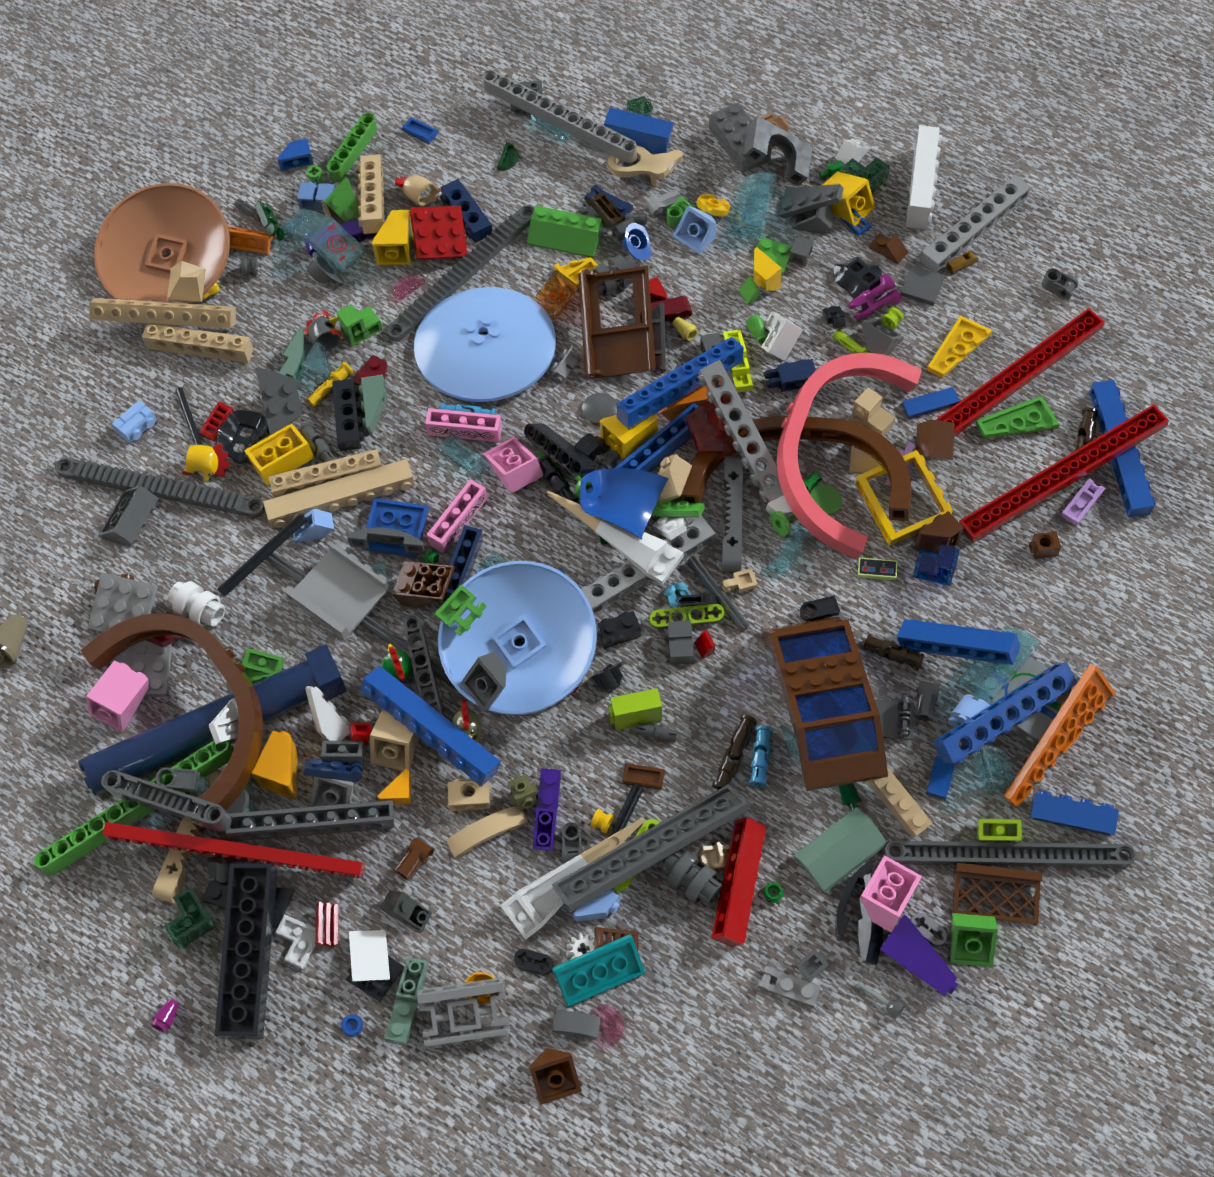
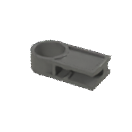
M162 768L156 774V782L158 785L173 790L197 792L200 772L189 769ZM167 772H172L173 781L168 785H162L161 777Z

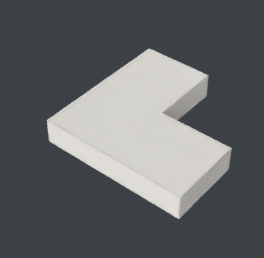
M284 915L275 931V935L292 942L283 961L303 970L315 947V927Z

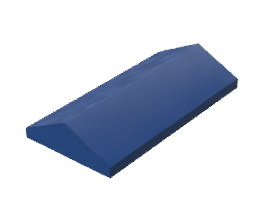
M609 108L604 122L605 127L635 141L637 146L643 147L651 153H667L674 122Z

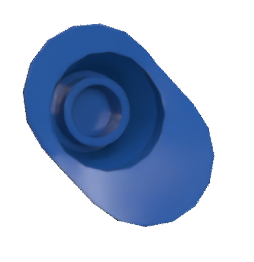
M637 223L628 225L622 241L623 247L634 258L641 261L648 260L651 256V247L646 229Z

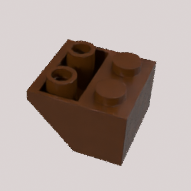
M949 511L943 515L939 514L929 525L925 524L918 530L919 533L914 549L917 552L944 555L958 545L964 527Z

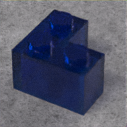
M941 545L938 554L930 550H919L912 577L950 586L956 570L960 549L950 545Z

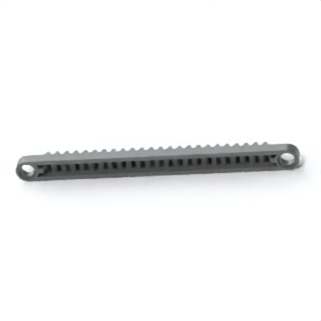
M525 205L513 215L510 214L509 219L506 218L504 223L501 222L499 228L496 227L494 232L491 231L490 236L487 235L485 240L482 239L481 244H477L476 248H472L471 253L468 252L466 257L463 256L462 261H458L457 265H453L452 270L449 269L447 274L444 273L442 279L439 278L437 283L434 282L433 287L430 286L428 291H424L423 296L420 295L418 300L415 299L414 303L410 304L408 309L405 308L404 313H400L399 317L388 326L387 333L389 339L396 342L404 339L421 323L427 313L441 301L455 293L530 225L532 215L525 217L523 214L526 212L533 214L535 208L531 205ZM394 330L401 331V333L398 335L392 334Z
M62 458L55 464L56 472L63 478L120 490L141 485L158 498L252 518L260 517L265 512L261 499L246 496L242 493L237 494L235 491H223L221 488L217 490L206 485L203 487L200 484L195 485L192 482L189 484L178 479L175 481L172 478H161L158 475L155 477L144 472L141 474L138 471L133 472L130 469L127 471L124 468L119 469L116 466L113 468L110 465L105 466L102 463L99 465L96 462H85L82 459L79 461ZM70 465L67 471H61L62 466ZM253 505L260 506L257 511H251L250 508Z
M891 841L884 850V855L899 864L911 865L935 864L955 866L957 863L981 866L1002 865L1011 867L1125 868L1132 865L1136 859L1135 850L1126 844ZM892 847L898 848L901 853L900 856H891L889 849ZM1119 852H1128L1130 855V860H1122L1119 856Z

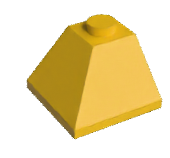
M756 247L754 249V282L766 291H777L781 288L782 268Z

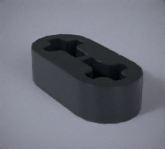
M520 949L514 955L515 965L521 970L544 976L553 970V961L548 955L528 949ZM526 954L527 959L532 960V963L525 961L524 964H521L518 957H523ZM544 960H547L549 967H545L544 970H541L540 965L535 964V962L543 963Z

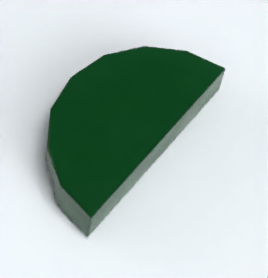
M506 142L497 165V170L504 171L510 169L517 163L519 155L513 144Z

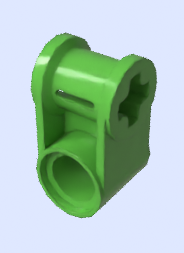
M685 197L679 198L676 203L667 209L666 223L668 227L677 228L687 206L696 209L697 206L687 202Z

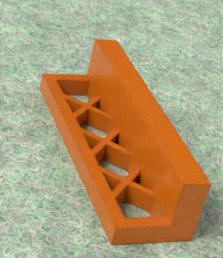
M228 226L230 248L267 255L270 253V242L275 239V236H269L267 232Z

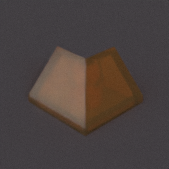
M558 270L551 275L536 294L551 320H555L575 296L578 287L576 283Z

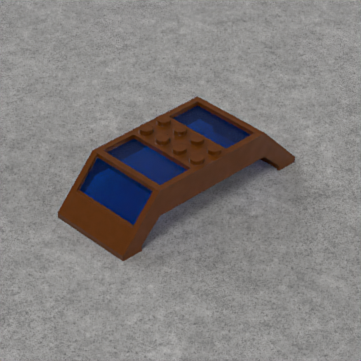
M832 617L761 629L765 647H770L797 740L802 777L806 791L888 777L880 714L849 620Z

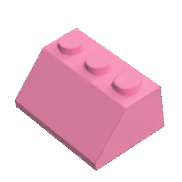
M885 855L860 899L872 922L892 932L922 876Z

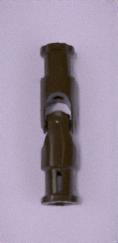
M1086 407L1082 409L1083 418L1079 424L1075 451L1094 440L1096 431L1095 420L1098 417V410L1095 408Z
M740 716L741 722L738 729H735L731 738V745L724 754L718 769V777L712 783V787L715 790L730 784L731 779L735 777L743 758L742 750L748 746L751 739V731L757 725V720L752 716ZM727 756L731 760H738L737 764L729 762Z

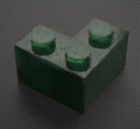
M877 157L866 167L852 158L841 168V172L868 179L871 192L873 193L888 179L890 166Z
M192 886L173 897L182 915L164 925L169 937L179 950L216 927Z

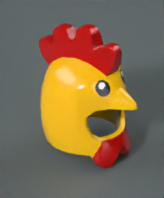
M221 443L216 444L214 447L191 445L187 451L186 469L182 471V475L190 476L195 471H201L205 482L212 475L224 477V469L230 466V463L225 461L229 454L227 451H222L223 445Z

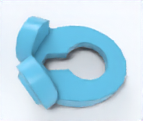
M677 582L665 589L664 595L668 597L672 608H677L678 606L675 601L677 597L675 590H678L682 596L691 595L685 583Z

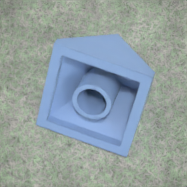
M687 206L672 237L700 254L716 238V222L710 214Z

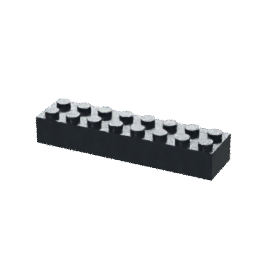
M230 864L214 1036L220 1039H264L277 868L272 864Z

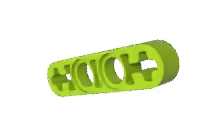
M719 604L660 609L650 614L649 622L655 628L668 627L667 619L661 620L660 624H657L652 618H655L656 614H659L661 618L666 617L665 613H669L668 619L670 622L673 621L672 614L674 612L682 614L683 619L681 621L691 620V625L718 622L724 616V608ZM713 608L721 612V614H718V618H714V615H708V619H704V609H707V613L713 612ZM699 610L702 614L701 619H692L691 612Z

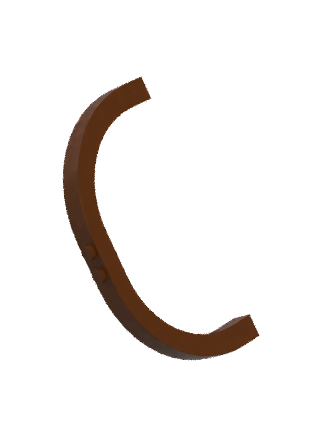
M788 416L763 417L753 419L752 421L763 441L780 439L783 431L781 427L782 422ZM807 417L799 440L842 443L854 446L870 455L882 466L891 483L889 520L909 521L911 480L907 464L898 449L884 436L861 424L835 418ZM744 429L738 430L740 437L745 438L747 436ZM726 431L721 432L706 443L690 462L692 467L680 496L681 501L701 503L706 483L713 471L724 461V455H732L736 452L733 446L734 440L731 435H727Z
M161 613L137 616L120 622L101 633L80 650L88 663L98 670L132 645L160 636H176L198 643L209 655L235 696L238 707L239 728L235 748L226 768L214 784L198 798L218 804L226 811L247 785L258 761L263 738V717L260 701L254 686L244 672L246 670L244 665L239 660L236 661L234 651L229 646L226 647L210 631L190 619L173 614Z

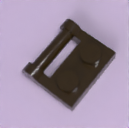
M604 193L594 195L586 201V204L589 207L591 206L606 223L605 226L608 229L625 219Z

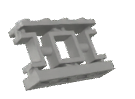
M504 978L418 990L417 1001L419 1011L430 1010L433 1028L423 1029L424 1046L439 1048L442 1044L446 1043L460 1045L466 1040L480 1042L485 1040L486 1037L494 1036L495 1039H501L510 1034L509 1016L498 1018L496 1000L506 999ZM490 993L491 1006L479 1007L477 995ZM447 1000L448 1012L436 1014L435 1002ZM473 1004L476 1021L455 1024L453 1006ZM492 1014L494 1026L481 1028L480 1016ZM450 1021L451 1033L438 1034V1022Z

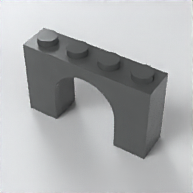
M755 117L747 127L743 156L758 163L767 155L769 143L776 145L786 158L785 179L799 186L809 177L812 146L762 117Z

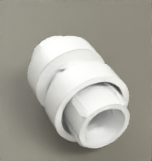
M192 581L186 583L177 582L169 591L168 602L172 604L173 611L183 617L189 616L190 620L202 627L207 625L216 626L225 614V606L221 604L220 598L210 591L204 592L201 586Z

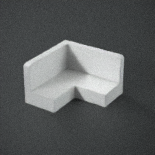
M771 311L764 323V327L770 333L761 347L772 355L786 360L803 329Z

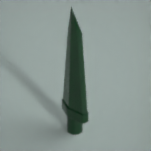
M854 784L840 785L839 790L843 806L849 805L851 811L856 807L858 808L857 803L862 802Z

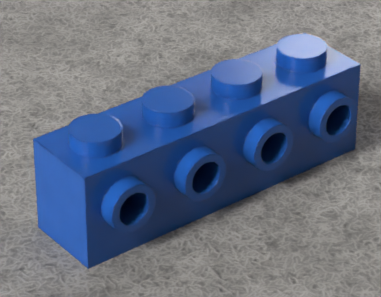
M1039 790V793L1033 794L1029 814L1030 819L1110 836L1115 835L1119 810L1114 809V805L1101 803V806L1093 805V801L1087 799H1080V802L1074 801L1071 796L1062 794L1059 797L1051 796V792Z

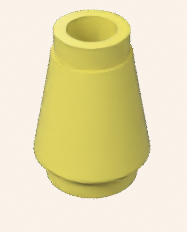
M680 317L673 321V326L684 340L692 341L698 334L695 325Z

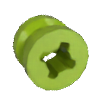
M891 307L887 314L881 317V322L894 330L898 325L897 323H900L904 317L899 309Z

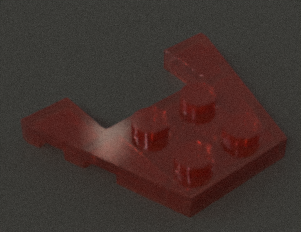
M726 396L720 397L722 404L729 402ZM706 400L685 417L697 452L740 453L735 450L733 446L734 440H732L731 435H727L724 429V421L716 415L715 409L717 408L713 402L711 403L709 400ZM747 446L748 453L756 451L754 446Z

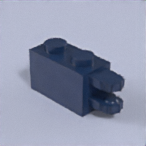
M802 359L797 362L779 364L775 369L766 370L763 376L765 379L773 378L767 380V388L780 387L781 392L801 389L816 369L813 359Z

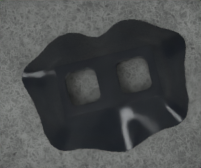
M859 256L850 259L846 263L834 265L836 283L845 289L853 299L867 289L872 290L880 284V277L882 276L880 267L865 263ZM858 263L863 269L854 272L850 267ZM867 274H871L875 280L866 283L862 278ZM881 294V295L875 297V298H874V302H875L877 299H879L883 294Z
M248 410L233 411L218 430L216 444L221 443L223 445L222 451H227L228 457L232 458L236 463L242 464L248 459L245 451L240 453L233 451L236 443L246 445V450L258 443L259 437L264 435L267 430L265 416ZM243 428L253 430L249 438L240 436Z

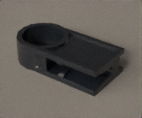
M716 594L684 595L676 599L678 603L677 608L717 604Z
M835 595L803 603L799 613L801 619L809 622L840 615V609ZM805 607H813L816 610V615L808 617L803 614L802 610Z

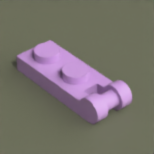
M1089 478L1064 509L1061 517L1077 526L1106 488L1097 486Z

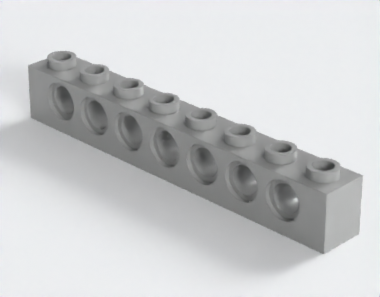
M1016 175L1011 179H1007L1002 187L995 189L991 196L984 198L980 205L976 208L973 207L969 211L968 215L961 217L941 237L938 236L930 246H926L921 252L920 262L931 271L939 272L946 266L947 262L957 257L1027 199L1031 186Z
M718 360L698 372V381L708 391L706 393L707 398L716 406V415L724 421V429L728 436H732L735 450L741 453L743 457L741 461L746 469L749 468L753 484L755 486L758 485L761 499L763 502L769 503L783 496L784 494L778 479L777 466L721 361ZM714 379L718 380L720 387L714 388L711 381ZM726 396L729 399V404H722L720 397ZM729 413H736L738 420L732 421L729 418ZM738 429H744L747 436L745 438L740 437ZM748 445L754 446L755 454L747 452ZM756 462L764 464L763 471L757 470ZM766 478H770L773 481L772 487L765 485L764 481Z
M701 517L698 520H692L686 526V531L672 540L668 538H663L662 540L668 542L672 547L680 546V548L676 549L684 553V557L680 561L681 563L715 542V532L705 519ZM694 536V537H696V538H695V539H690V538H688V537ZM627 560L624 565L613 568L609 574L604 577H598L594 583L582 587L581 590L587 597L593 614L596 615L653 579L646 576L633 563ZM627 574L633 575L632 577H626ZM611 584H617L618 586H616V587H611V586H609V585H611ZM597 593L602 594V595L599 596V597L593 596L594 594H597Z

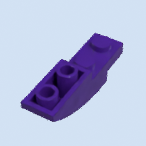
M541 768L532 849L553 851L560 800L561 770Z

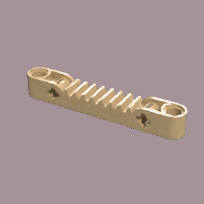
M217 769L200 780L197 792L194 791L192 796L197 798L214 784L224 770ZM182 818L176 833L201 836V832L198 830L201 827ZM169 849L153 888V898L173 904L177 901L187 876L184 866H188L189 863L186 859L192 858L189 852L183 851V849L181 851Z

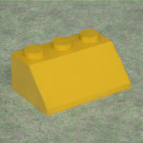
M292 423L244 450L258 475L267 486L270 484L269 476L295 470L314 459L308 442Z

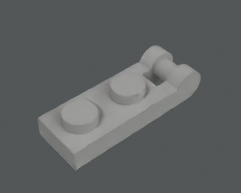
M768 966L763 967L761 972L763 976L759 980L757 988L814 1008L821 986L776 971ZM771 977L777 979L776 985L770 984Z

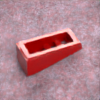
M219 401L199 432L200 435L215 442L218 430L234 409ZM208 429H211V430H213V431H215V432H214V434H213V433H211V432H209V431H207V430H208Z

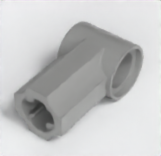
M672 190L661 196H650L646 200L645 205L652 215L658 218L659 215H664L667 209L676 203L681 196L678 190Z

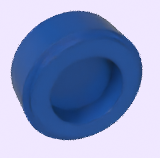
M350 1014L343 1019L341 1029L346 1036L356 1037L363 1030V1021L359 1016Z

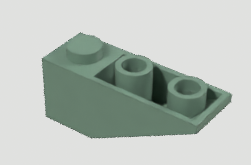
M383 375L361 378L362 385H359L360 395L363 396L364 400L361 401L362 412H365L363 426L364 429L368 430L369 434H373L388 399L386 382Z

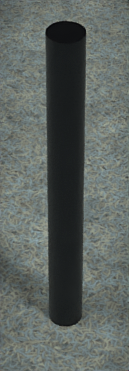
M178 387L176 388V393L194 444L203 445L183 388Z

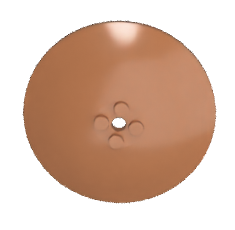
M176 183L147 186L121 200L103 221L94 248V260L98 277L109 294L118 300L192 304L193 302L167 301L171 268L181 261L205 268L203 295L206 294L219 279L227 263L230 249L229 229L219 207L203 192L193 187ZM171 251L170 256L164 257L165 252Z

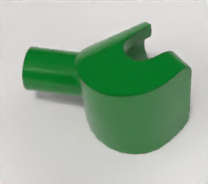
M831 160L827 165V169L819 173L820 178L824 179L827 176L831 178L837 171L843 173L842 161L832 164L833 160Z

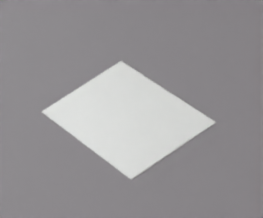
M349 931L352 981L390 980L386 931Z

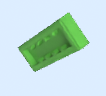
M670 501L657 502L651 517L698 518L705 510L704 503H688V501H680L678 503Z

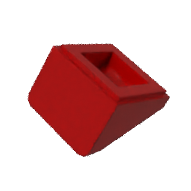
M705 630L694 642L701 658L715 653V644L709 632Z

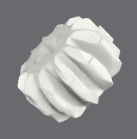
M582 933L579 934V940L572 937L571 941L573 944H567V949L570 951L566 953V957L572 960L581 956L582 948H585L587 953L595 950L594 939L591 940V934H588L586 939L583 938Z

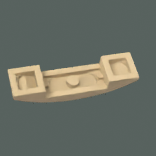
M514 806L470 824L446 841L454 858H457L472 851L473 847L508 830L510 832L529 822L523 810L519 811L517 806Z

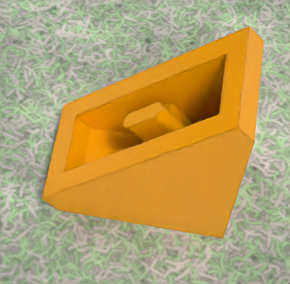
M406 768L377 796L378 800H393V805L411 804L412 777L410 771Z

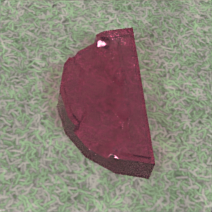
M415 275L401 278L394 288L395 298L398 303L425 284V279Z
M606 1004L598 1005L607 1047L609 1048L621 1039L624 1031V1021L619 1011Z

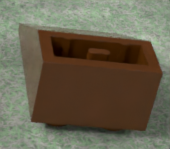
M404 561L392 595L401 605L420 607L442 601L455 567L451 565Z

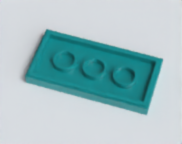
M631 934L552 968L567 1007L646 973Z

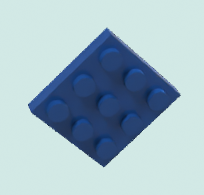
M374 498L366 529H395L413 535L422 541L429 506ZM370 542L369 549L362 548L364 551L412 558L418 557V554L406 553L403 545Z

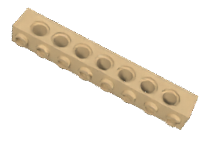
M95 298L89 302L90 320L232 328L236 325V307L102 298Z

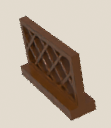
M957 863L955 865L953 913L995 917L996 920L1038 924L1042 872ZM960 878H967L974 885L966 893L959 886ZM983 881H989L994 886V889L987 895L978 886ZM1004 883H1010L1016 890L1009 897L999 888ZM1026 885L1035 886L1034 896L1029 900L1021 891ZM974 888L984 897L976 904L967 895ZM996 890L1005 899L997 907L988 898ZM1017 892L1026 902L1018 909L1009 900ZM963 897L973 906L968 911L958 910V901ZM985 899L993 908L988 914L982 913L977 907ZM1005 902L1015 911L1010 916H1004L998 909ZM1027 904L1034 911L1033 919L1025 918L1019 912Z

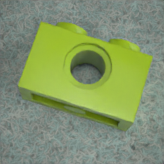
M977 819V840L1022 841L1021 819Z

